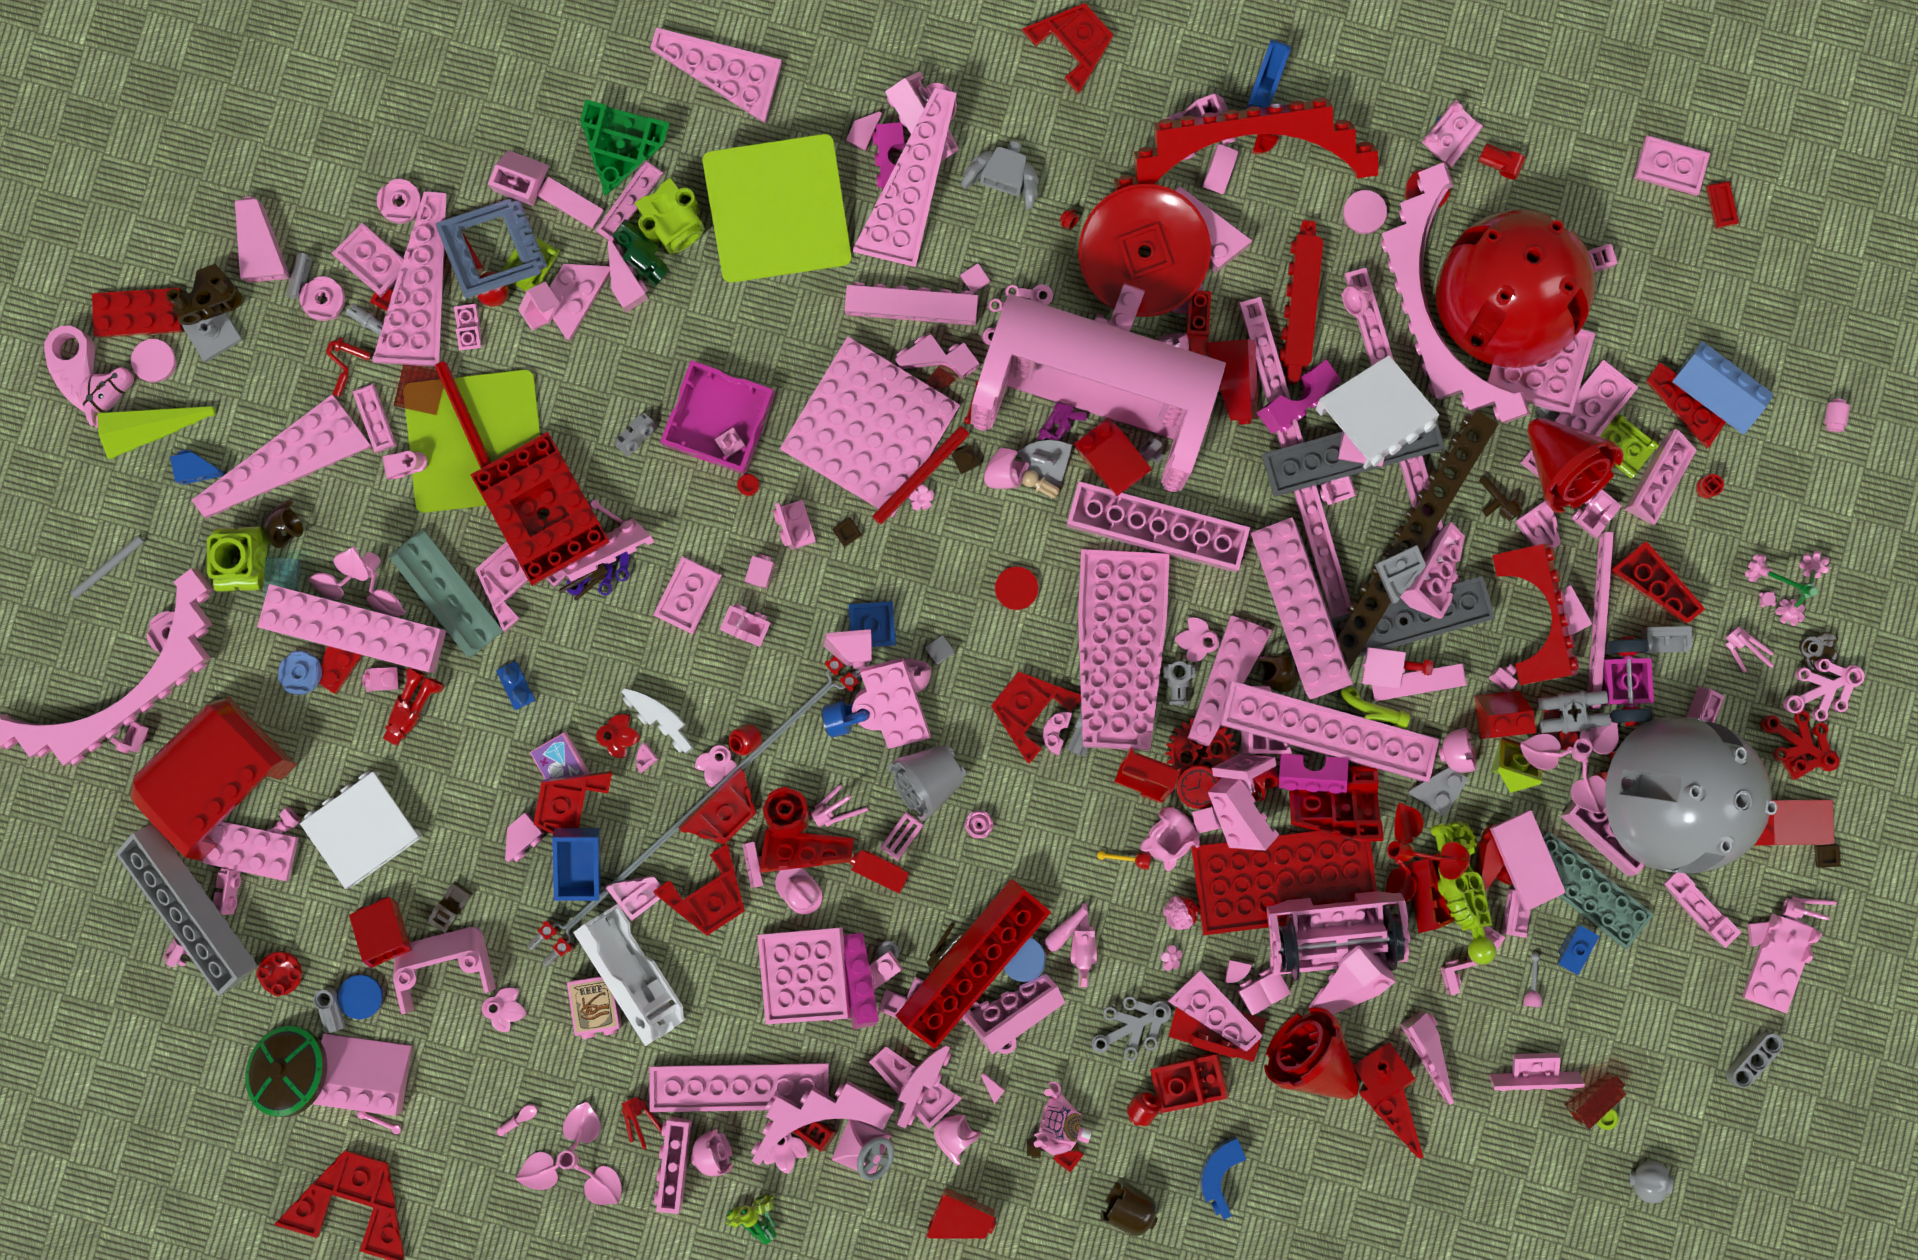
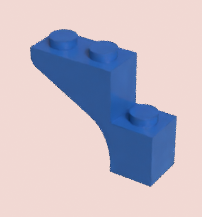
M1273 39L1270 40L1246 110L1249 107L1265 108L1271 105L1292 46Z

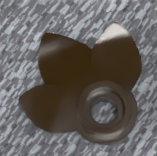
M1822 632L1816 637L1807 636L1803 638L1799 643V650L1804 656L1805 668L1816 674L1818 670L1815 667V663L1820 658L1828 659L1832 664L1836 665L1838 663V654L1833 649V646L1837 643L1838 637L1829 632ZM1823 661L1821 665L1826 666L1825 661Z

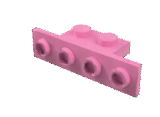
M1559 1053L1513 1054L1512 1073L1490 1074L1489 1077L1494 1090L1500 1091L1520 1089L1525 1091L1531 1089L1552 1090L1554 1088L1575 1089L1585 1087L1579 1071L1559 1072Z

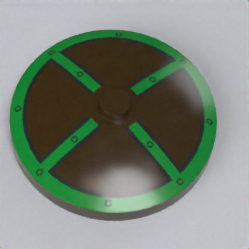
M283 1026L267 1033L256 1044L247 1062L245 1084L249 1098L257 1109L270 1116L285 1118L300 1114L314 1103L323 1089L327 1076V1056L321 1041L315 1034L304 1028Z

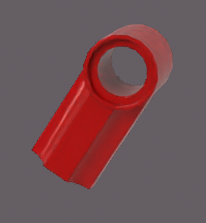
M1486 143L1478 162L1498 170L1499 174L1505 178L1516 180L1526 158L1518 152H1506Z

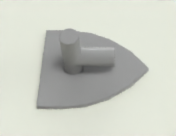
M1042 440L1029 444L1018 451L1022 461L1029 464L1028 469L1035 471L1039 479L1046 477V481L1061 487L1072 444L1056 440Z

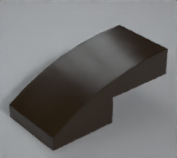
M454 881L427 921L446 933L460 915L473 893Z

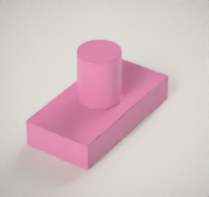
M754 842L742 844L751 888L763 886L760 873L762 856L757 857Z

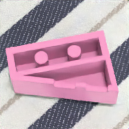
M1222 777L1208 791L1229 848L1266 851L1279 836L1276 830L1272 831L1265 821L1267 817L1264 812L1260 814L1253 804L1255 799L1242 780Z

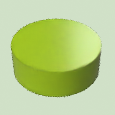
M1600 1107L1594 1114L1595 1123L1604 1130H1611L1618 1124V1114L1610 1107Z

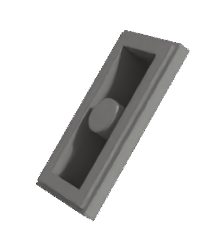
M306 253L297 254L295 257L286 294L289 298L300 300L301 289L307 283L312 258Z

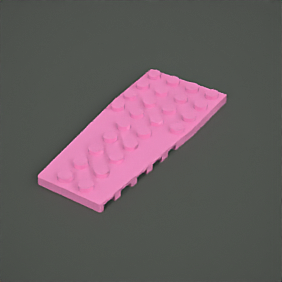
M1081 549L1078 633L1083 747L1126 750L1132 747L1133 750L1149 751L1151 748L1167 622L1169 554Z

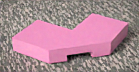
M915 977L907 997L886 989L878 1011L897 1018L895 1015L925 980Z

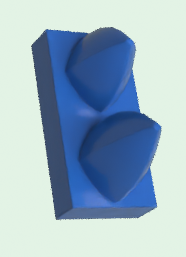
M517 661L496 670L514 710L517 711L536 701Z

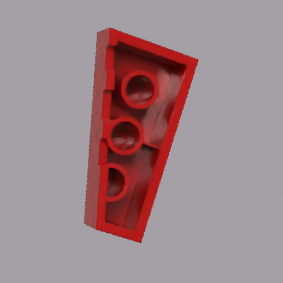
M1647 541L1641 542L1611 567L1613 575L1682 623L1691 622L1705 610L1704 606Z

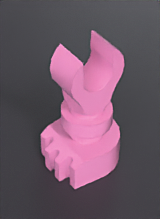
M286 807L280 813L282 819L277 822V826L266 831L283 834L290 827L294 828L301 822V819L292 808Z

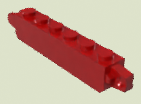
M1308 220L1301 222L1299 234H1297L1295 241L1291 240L1290 254H1293V261L1289 262L1287 273L1291 275L1290 284L1287 283L1285 296L1289 297L1288 305L1284 306L1283 318H1287L1286 327H1282L1281 340H1285L1284 348H1280L1279 360L1283 361L1282 368H1286L1287 378L1285 379L1291 386L1298 383L1302 370L1306 369L1312 362L1323 240L1316 236V222Z

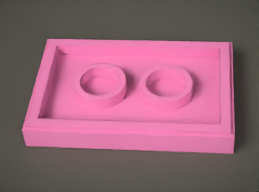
M1647 135L1644 139L1634 179L1697 196L1701 189L1710 153Z
M363 223L332 252V255L380 297L396 283L404 259Z
M682 556L653 615L694 635L722 575Z

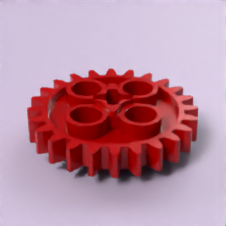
M1192 718L1189 720V726L1185 722L1181 723L1182 730L1174 728L1177 735H1169L1173 743L1166 744L1167 747L1171 748V751L1165 753V755L1171 756V759L1166 764H1173L1175 770L1181 768L1180 774L1195 762L1198 757L1196 749H1202L1204 746L1203 744H1194L1191 740L1187 739L1194 721ZM1227 727L1217 730L1210 745L1206 746L1204 750L1206 757H1201L1197 764L1208 762L1211 768L1230 759L1231 755L1238 753L1231 750V747L1236 745V742H1229L1233 735L1224 734ZM1215 742L1219 743L1222 747L1219 755H1214L1210 750L1211 745ZM1184 751L1189 752L1192 756L1188 764L1180 760V755Z

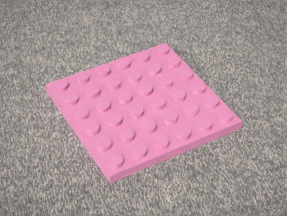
M847 337L780 447V450L879 509L929 458L960 404L850 337Z

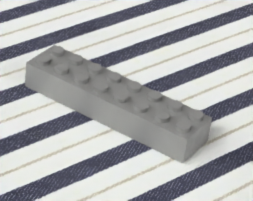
M153 824L132 833L115 853L217 996L219 997L238 986L258 967L254 958L246 951L241 940L231 930L228 922L218 912L215 904L205 894L202 886L192 876L189 868L182 862L176 850L171 847L164 835Z

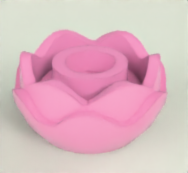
M974 811L968 815L965 821V828L972 837L984 838L990 834L993 828V820L985 811Z

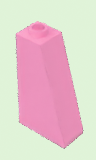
M243 197L242 200L235 201L240 278L247 283L290 279V273L264 205L255 197Z

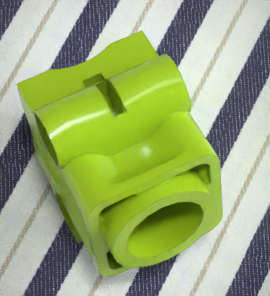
M671 178L663 182L655 193L643 196L634 203L642 215L639 219V227L643 234L654 243L661 242L669 254L687 249L705 231L701 220L697 216L699 204L693 192L688 188L678 189Z
M260 526L239 527L238 529L236 527L214 528L213 535L207 538V574L213 579L216 592L238 591V589L240 591L262 590L263 583H268V541L263 538ZM240 549V561L235 567H232V555Z

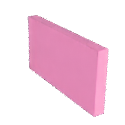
M1527 810L1490 828L1524 911L1533 909L1566 893L1532 810Z

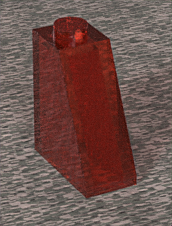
M1607 1073L1564 1105L1578 1124L1590 1129L1627 1095L1623 1090L1625 1085L1618 1076L1614 1077Z

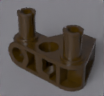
M216 264L196 271L192 292L182 295L177 289H171L166 295L167 300L173 304L172 309L182 325H193L202 320L239 308L243 303L242 293Z

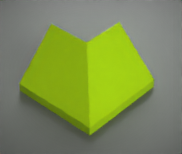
M1501 739L1490 772L1501 775L1510 793L1540 785L1543 770L1534 767L1526 760L1520 745Z

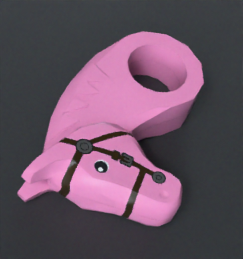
M73 326L57 327L49 333L44 342L47 367L57 387L72 404L85 412L90 426H95L97 429V413H105L116 404L120 397L134 383L133 374L124 367H118L106 374H94L95 344L88 334ZM70 338H77L79 342L77 355L72 359L63 360L61 356L63 343Z

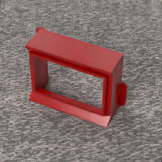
M1131 747L1121 761L1114 783L1140 792V796L1163 804V801L1174 790L1181 768L1175 770L1174 766L1140 753L1135 755Z

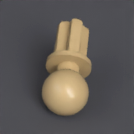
M1027 470L1023 473L1022 483L1026 487L1035 486L1037 487L1035 492L1040 491L1051 498L1057 497L1060 489L1046 481V477L1039 479L1038 474L1033 470Z

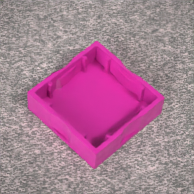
M690 360L680 387L677 404L670 414L660 443L670 449L745 475L774 400L775 392L771 388L745 379L728 376L720 370ZM731 428H734L746 447H743L742 450L727 458L715 439Z

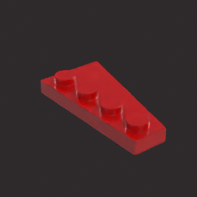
M766 829L760 873L848 863L852 859L854 838L807 833L780 838L771 830Z

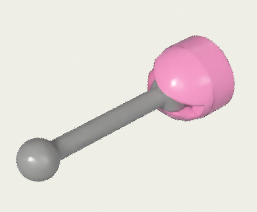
M1533 953L1531 955L1533 960L1531 991L1525 995L1523 1006L1542 1007V998L1536 992L1537 963L1540 960V955Z

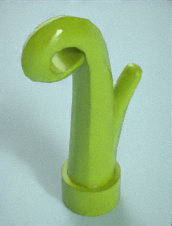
M1344 687L1342 689L1341 696L1344 701L1350 706L1366 713L1365 719L1389 722L1394 727L1404 730L1407 728L1410 721V713L1402 710L1396 711L1361 700L1359 692L1353 687Z

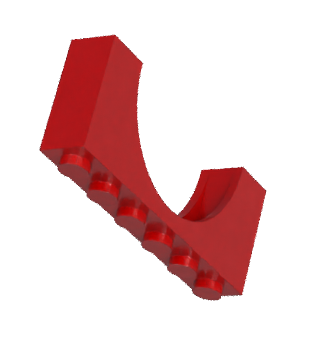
M1540 544L1492 555L1497 577L1514 576L1531 582L1544 594L1551 610L1552 624L1547 641L1534 656L1515 664L1519 684L1525 685L1576 675L1579 669V662L1577 657L1573 655L1574 639L1568 632L1567 626L1570 625L1568 614L1564 613L1563 604H1565V597L1563 592L1559 590L1560 574L1554 566L1553 560L1556 559L1553 547H1550V544Z

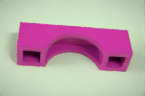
M1327 359L1318 363L1301 376L1303 393L1299 401H1292L1281 395L1256 412L1271 434L1279 430L1283 433L1292 426V420L1296 419L1297 421L1305 416L1308 407L1312 409L1317 406L1319 399L1324 394L1327 395L1335 390V386L1342 381Z
M863 933L844 935V956L853 1029L875 1026L879 1021Z

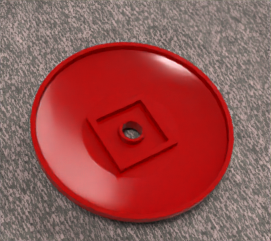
M1156 184L1130 185L1106 196L1089 214L1079 239V263L1082 274L1090 290L1101 302L1114 310L1124 283L1145 290L1135 317L1159 316L1182 306L1197 292L1205 279L1210 264V235L1199 210L1179 192ZM1140 247H1150V256L1142 258L1138 254Z

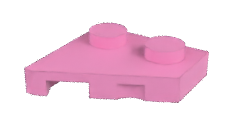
M1545 501L1515 521L1532 546L1550 544V547L1554 549L1560 545L1554 511Z
M653 875L607 884L605 886L631 921L660 900L653 891L661 885Z

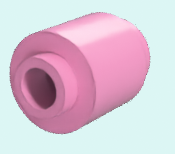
M1832 399V402L1827 403L1824 420L1827 431L1844 432V428L1848 424L1850 405L1846 404V400Z

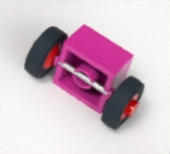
M1634 636L1620 637V640L1607 642L1608 654L1626 656L1623 659L1604 660L1602 691L1607 692L1608 703L1602 705L1629 706L1621 710L1611 711V722L1625 723V726H1639V722H1648L1653 719L1652 709L1633 707L1636 704L1654 703L1651 658L1633 659L1632 657L1637 653L1648 652V640L1634 639Z

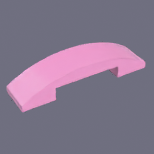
M1674 872L1663 883L1684 910L1724 948L1742 933L1726 916H1723L1685 873Z

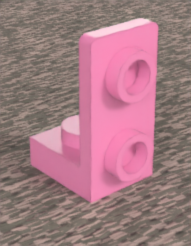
M1467 956V961L1459 962V959L1445 962L1446 966L1440 967L1447 994L1454 995L1460 993L1461 980L1458 973L1455 974L1454 971L1479 965L1474 963L1469 956Z

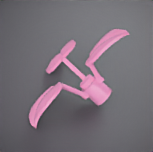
M355 546L337 554L334 558V564L338 570L348 575L341 582H337L332 575L327 573H316L309 578V583L319 594L330 600H339L344 595L341 586L348 580L356 578L365 581L371 577L369 588L371 595L367 597V602L376 612L393 617L402 616L407 612L392 593L383 589L374 590L375 579L378 576L375 571L380 565L381 560L376 554L371 552L365 553L362 558Z
M1610 718V726L1590 728L1588 732H1585V730L1581 731L1580 739L1575 742L1574 746L1568 747L1562 753H1559L1561 748L1559 741L1549 734H1538L1521 743V751L1526 760L1541 770L1554 769L1558 765V757H1563L1569 753L1572 754L1575 760L1582 762L1583 780H1578L1573 784L1571 788L1572 800L1582 809L1597 814L1603 812L1606 807V782L1600 776L1587 778V759L1592 749L1598 754H1608L1617 747L1619 740L1617 723L1611 722Z
M587 1102L575 1107L564 1121V1137L568 1140H575V1143L569 1147V1151H562L558 1155L556 1165H554V1159L551 1155L545 1152H537L528 1157L516 1176V1180L528 1188L546 1190L554 1186L558 1181V1174L555 1169L559 1167L562 1169L575 1168L591 1177L585 1182L584 1192L587 1199L592 1203L599 1205L618 1204L622 1194L620 1178L612 1168L600 1166L595 1171V1174H593L591 1171L578 1165L579 1157L574 1152V1149L579 1145L580 1141L583 1143L594 1141L601 1129L597 1114Z

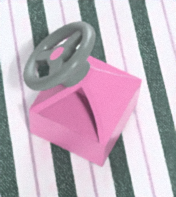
M849 1119L832 1160L858 1171L859 1175L865 1180H876L889 1170L893 1162L894 1147L889 1140L892 1132L886 1129L882 1130L862 1121ZM886 1148H887V1158H886V1157H883V1153H884V1151H885ZM883 1164V1166L876 1172L878 1165Z

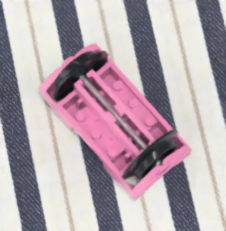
M1378 891L1355 893L1354 902L1314 906L1310 898L1287 900L1274 906H1267L1270 933V968L1273 975L1291 973L1294 980L1297 981L1300 972L1338 969L1340 960L1357 945L1388 961L1391 971L1397 969V963L1407 962L1410 934L1407 929L1408 915L1406 903L1401 893L1394 894ZM1385 904H1395L1396 914H1392L1390 908ZM1288 914L1285 925L1278 926L1277 915Z

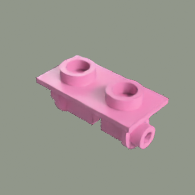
M221 868V871L218 872L216 888H221L223 891L222 893L215 892L213 903L221 915L234 914V910L237 907L238 887L241 884V871Z

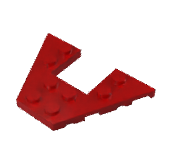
M345 1150L274 1224L275 1226L318 1238L332 1195L373 1207L360 1252L386 1260H405L389 1163L349 1150Z

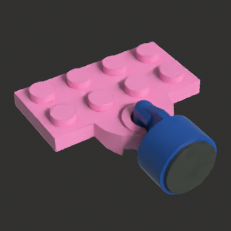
M904 658L861 668L860 674L866 689L860 690L856 694L854 703L845 704L843 701L824 705L821 710L824 729L831 738L851 733L852 725L856 723L872 731L881 730L888 749L930 739L931 736Z

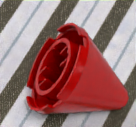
M1536 418L1528 425L1527 434L1544 499L1554 512L1563 513L1565 512L1563 507L1570 505L1575 509L1590 500L1614 477L1615 474L1611 470L1615 463L1620 466L1623 461V450L1611 440L1546 418Z
M1312 1007L1308 1009L1310 1013L1303 1016L1297 1013L1287 1020L1273 1036L1265 1055L1269 1057L1268 1066L1264 1065L1266 1076L1276 1086L1283 1089L1344 1100L1354 1098L1358 1094L1359 1082L1338 1019L1325 1008Z

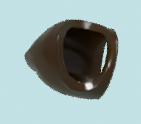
M292 499L274 507L262 521L263 536L275 548H283L294 537L303 535L302 524L296 513L290 508V505L293 503ZM280 529L286 532L285 536L282 535Z
M1291 651L1289 654L1258 658L1264 668L1261 681L1263 685L1270 686L1271 689L1278 692H1289L1297 686L1299 672Z

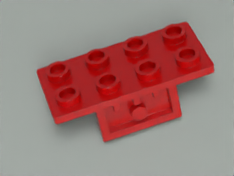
M1178 1007L1175 1009L1168 1033L1170 1038L1190 1043L1191 1046L1251 1062L1255 1061L1260 1043L1259 1039L1246 1052ZM1239 1011L1262 1035L1266 1020L1262 1017Z

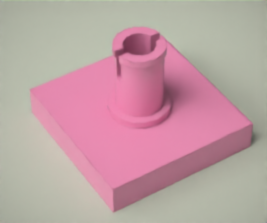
M1240 753L1213 767V776L1240 779L1252 794L1255 792L1253 778L1275 767L1276 760L1275 757Z

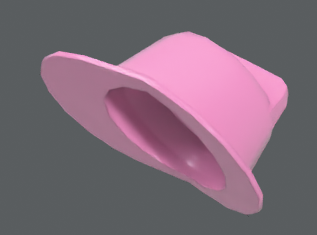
M803 868L780 870L775 880L776 890L790 908L800 914H811L816 911L822 902V891L813 878Z

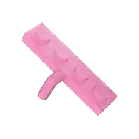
M1124 283L1111 320L1104 319L1102 313H1097L1094 321L1130 332L1145 290Z

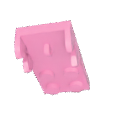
M1772 913L1763 943L1759 947L1742 997L1787 1013L1804 965L1813 959L1811 946L1820 940V931Z

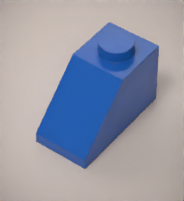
M191 450L178 451L177 455L170 456L174 479L178 484L185 485L225 475L223 470L203 457L191 452Z

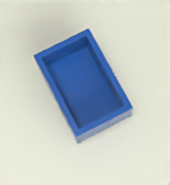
M555 828L552 837L554 901H599L601 893L600 828Z

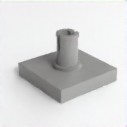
M228 313L202 320L193 325H182L200 357L206 363L243 341Z

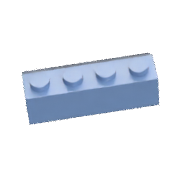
M1703 341L1687 356L1672 381L1743 435L1766 409L1774 395L1766 387L1759 384Z

